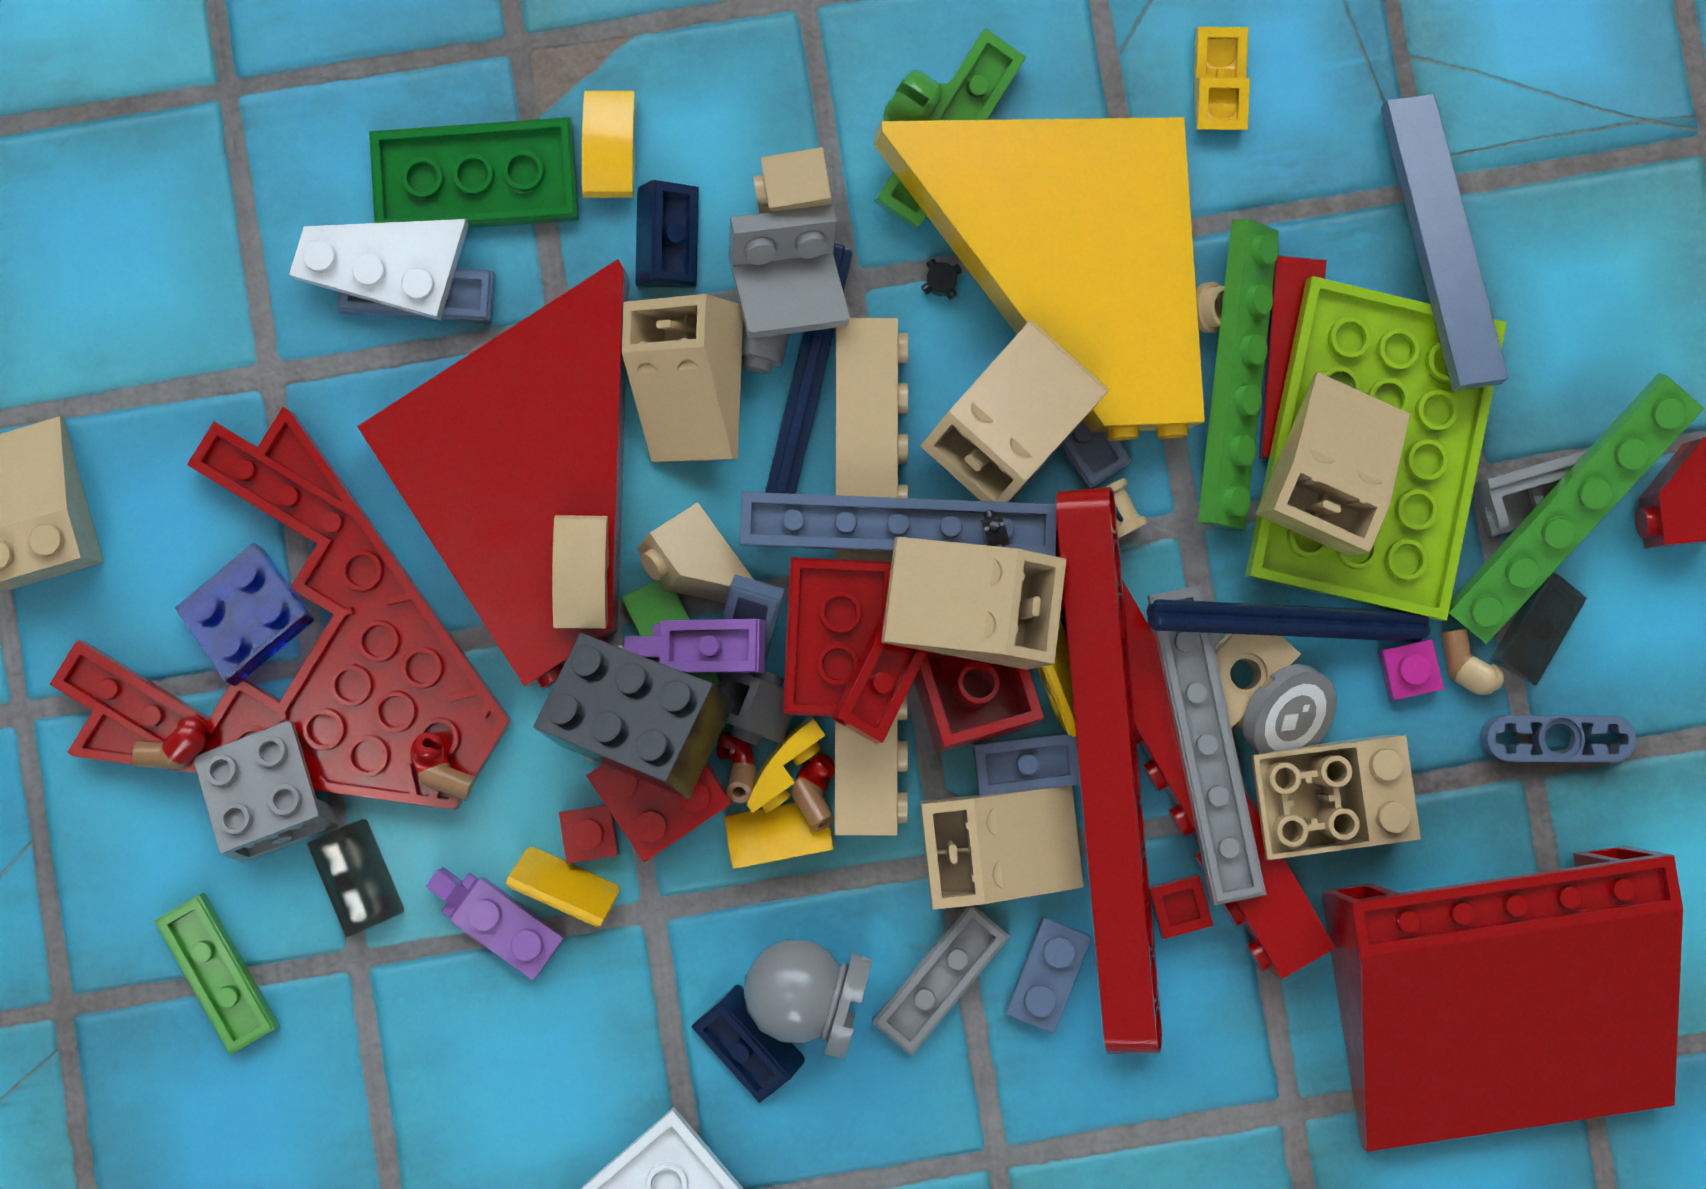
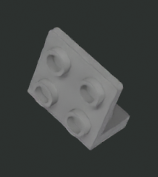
M833 205L730 217L728 257L749 338L754 339L845 327L849 324L850 315L833 255L837 226Z
M288 721L202 753L194 758V764L219 853L244 863L339 826L334 807L316 798L295 725Z

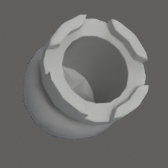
M785 939L764 948L745 975L744 998L746 1010L758 1029L780 1042L803 1044L820 1037L823 1042L827 1041L824 1051L825 1055L845 1060L854 1031L852 1026L855 1014L848 1012L851 1001L859 1004L862 1003L872 959L852 952L848 965L846 963L839 965L828 949L810 940Z

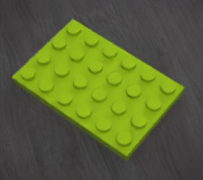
M1311 276L1305 282L1260 502L1315 372L1326 375L1410 413L1391 502L1370 553L1348 556L1257 515L1245 577L1393 611H1404L1427 616L1429 619L1446 621L1450 609L1494 385L1460 391L1452 390L1431 304ZM1493 319L1502 350L1507 322Z

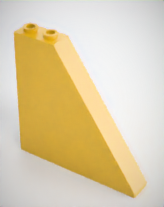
M1184 117L881 122L874 135V147L1013 331L1018 334L1030 320L1034 321L1109 389L1106 395L1082 421L1092 433L1107 432L1109 441L1139 438V431H1157L1158 439H1175L1187 437L1188 429L1205 422Z

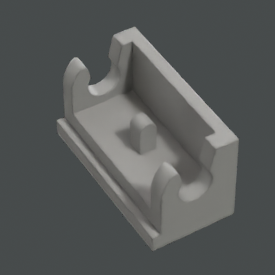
M1586 451L1475 483L1473 492L1487 537L1515 530Z

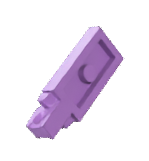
M762 619L660 620V624H653L652 636L624 637V649L687 674L765 673L766 621Z
M442 867L437 869L425 886L443 901L447 902L441 912L451 918L450 921L533 981L566 937L558 929L485 877L478 878L469 872L462 881Z

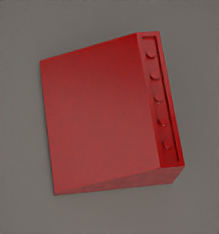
M1618 846L1573 853L1575 867L1401 893L1373 883L1321 890L1327 933L1336 949L1330 952L1361 1147L1366 1152L1675 1106L1683 904L1674 855L1628 846Z

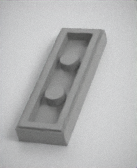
M975 905L965 906L875 1015L872 1023L912 1056L1005 944L1010 935Z

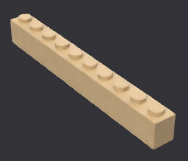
M850 318L847 326L836 328V495L908 498V485H898V465L908 464V434H898V414L908 413V383H898V363H908V333H898V318ZM836 550V559L892 562L893 552ZM908 693L883 743L875 744L835 721V835L897 836V823L907 824V792H897V772H907L908 766L907 741H898V720H907Z

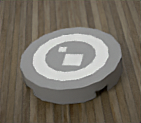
M1294 664L1279 669L1270 676L1274 681L1266 689L1259 687L1255 691L1244 714L1243 734L1246 742L1252 746V750L1257 754L1316 745L1328 732L1335 716L1337 695L1333 683L1327 677L1307 665Z

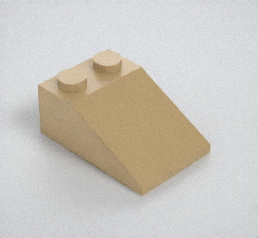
M59 416L1 433L0 590H12L104 563L64 418Z

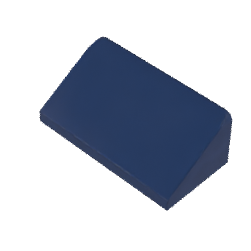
M651 180L639 186L637 191L635 274L637 286L685 288L697 286L699 187L659 180Z
M735 985L691 1025L692 1029L759 1103L789 1081L805 1062L804 1056L793 1043L780 1042L758 1029L746 1010L744 989L740 985Z

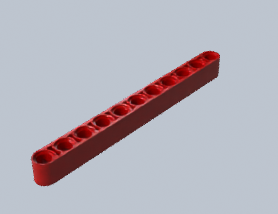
M1111 487L1058 491L1056 496V516L1060 557L1067 559L1063 593L1105 1048L1108 1054L1160 1053L1162 1048V1024L1115 498Z

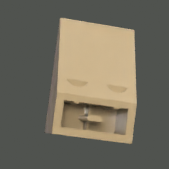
M709 294L624 302L622 356L652 462L738 459L743 316L740 304Z
M1030 320L947 412L920 447L980 501L1011 502L1106 395L1109 389L1034 321Z
M1315 372L1256 515L1348 556L1370 553L1391 502L1410 413L1326 375Z
M896 537L894 539L881 642L1024 670L1055 664L1067 559L1017 548Z
M1406 735L1364 737L1251 755L1266 860L1421 840Z
M1072 785L919 801L929 897L933 910L989 904L1084 888Z

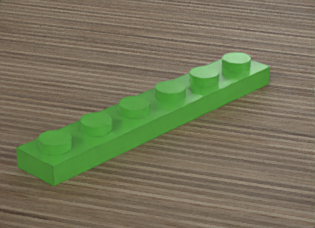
M1249 218L1232 220L1198 514V523L1227 530H1246L1247 512L1250 508L1252 468L1256 456L1255 441L1258 414L1262 404L1261 388L1264 361L1267 356L1269 316L1273 305L1272 290L1275 261L1279 253V231Z
M1658 373L1451 599L1449 614L1487 644L1705 408L1667 375Z

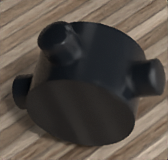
M935 259L928 261L926 266L929 271L926 284L921 286L924 294L932 293L936 296H947L949 300L955 298L957 293L954 288L957 282V275L962 273L961 267L958 264L952 266L945 262L937 263Z
M993 510L985 511L983 513L984 519L980 520L985 544L997 547L1009 545L1007 530L1001 514L995 516Z

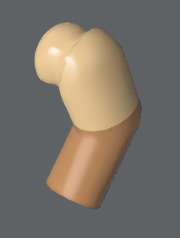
M1467 629L1441 632L1447 672L1454 682L1479 695L1492 694L1502 687L1504 674L1500 667L1495 664L1489 665L1471 655Z

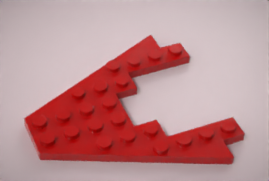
M282 407L258 447L214 421L187 465L317 544L290 588L326 609L333 616L281 700L244 677L235 676L210 717L86 641L77 640L50 682L51 686L93 711L67 753L74 757L133 765L132 752L137 741L163 743L177 729L178 722L187 716L200 718L207 726V731L204 735L206 743L198 755L288 721L295 725L314 790L454 810L459 809L463 802L462 799L425 787L419 781L410 754L415 738L427 732L437 735L444 746L450 767L475 776L476 781L511 724V718L295 413ZM194 759L181 769H167L197 774Z

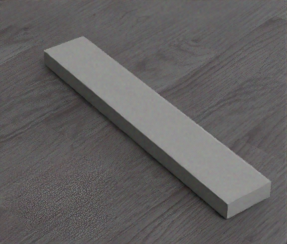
M1201 585L1147 596L1148 604L1153 603L1157 599L1204 601ZM1154 631L1211 904L1219 905L1266 895L1211 633Z

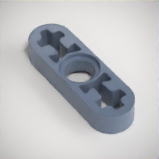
M1500 715L1490 718L1483 725L1480 731V744L1483 751L1490 758L1498 761L1620 762L1628 758L1634 751L1636 733L1627 720L1618 716ZM1505 724H1507V729L1510 733L1531 734V744H1509L1508 753H1506L1505 745L1496 744V733H1503L1505 731ZM1554 724L1563 725L1570 735L1568 747L1558 754L1549 750L1545 743V734ZM1608 725L1609 731L1618 734L1619 737L1618 744L1610 745L1609 753L1607 745L1585 744V734L1607 733ZM1533 748L1534 754L1531 755L1530 752H1531V749Z

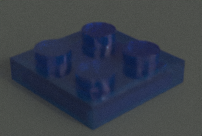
M252 543L175 607L225 682L233 686H237L315 621L294 590L290 588L291 586L266 551L256 543Z

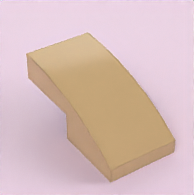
M555 515L552 562L553 628L606 629L608 623L607 570L609 568L608 516Z

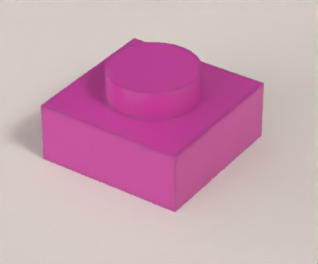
M1433 639L1377 651L1389 700H1397L1444 689Z

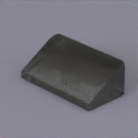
M1553 572L1521 606L1490 660L1530 684L1537 686L1587 598L1563 577Z
M366 819L340 827L307 843L346 938L404 912V906Z

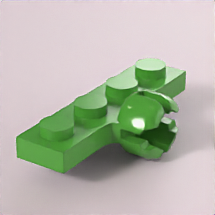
M985 28L979 34L952 79L947 84L937 83L920 70L910 72L896 89V94L892 100H889L883 114L884 120H987L1025 61L1026 56ZM892 172L874 202L914 229H917L927 215L895 173Z

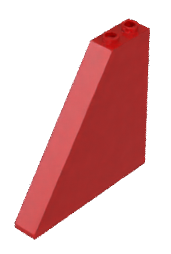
M618 259L357 426L518 678L526 687H533L538 683L543 690L556 682L580 632L609 644L611 643L608 637L618 632L626 367L622 356L623 304L628 301L629 277ZM555 515L608 516L609 568L607 570L608 623L606 629L553 628L552 562Z

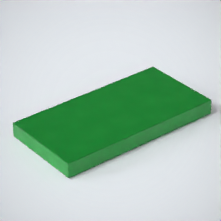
M571 117L369 131L375 223L466 219L469 223V229L579 221L574 133Z

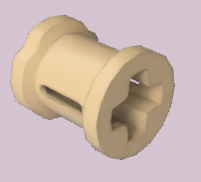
M1126 478L1106 486L1112 488L1115 505L1123 518V521L1120 522L1117 517L1118 538L1149 523L1146 516L1138 514L1125 489L1128 486Z

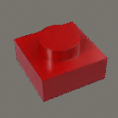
M606 805L559 812L566 864L619 855L615 820Z
M1193 874L1149 886L1151 904L1161 938L1167 939L1214 926L1200 875Z

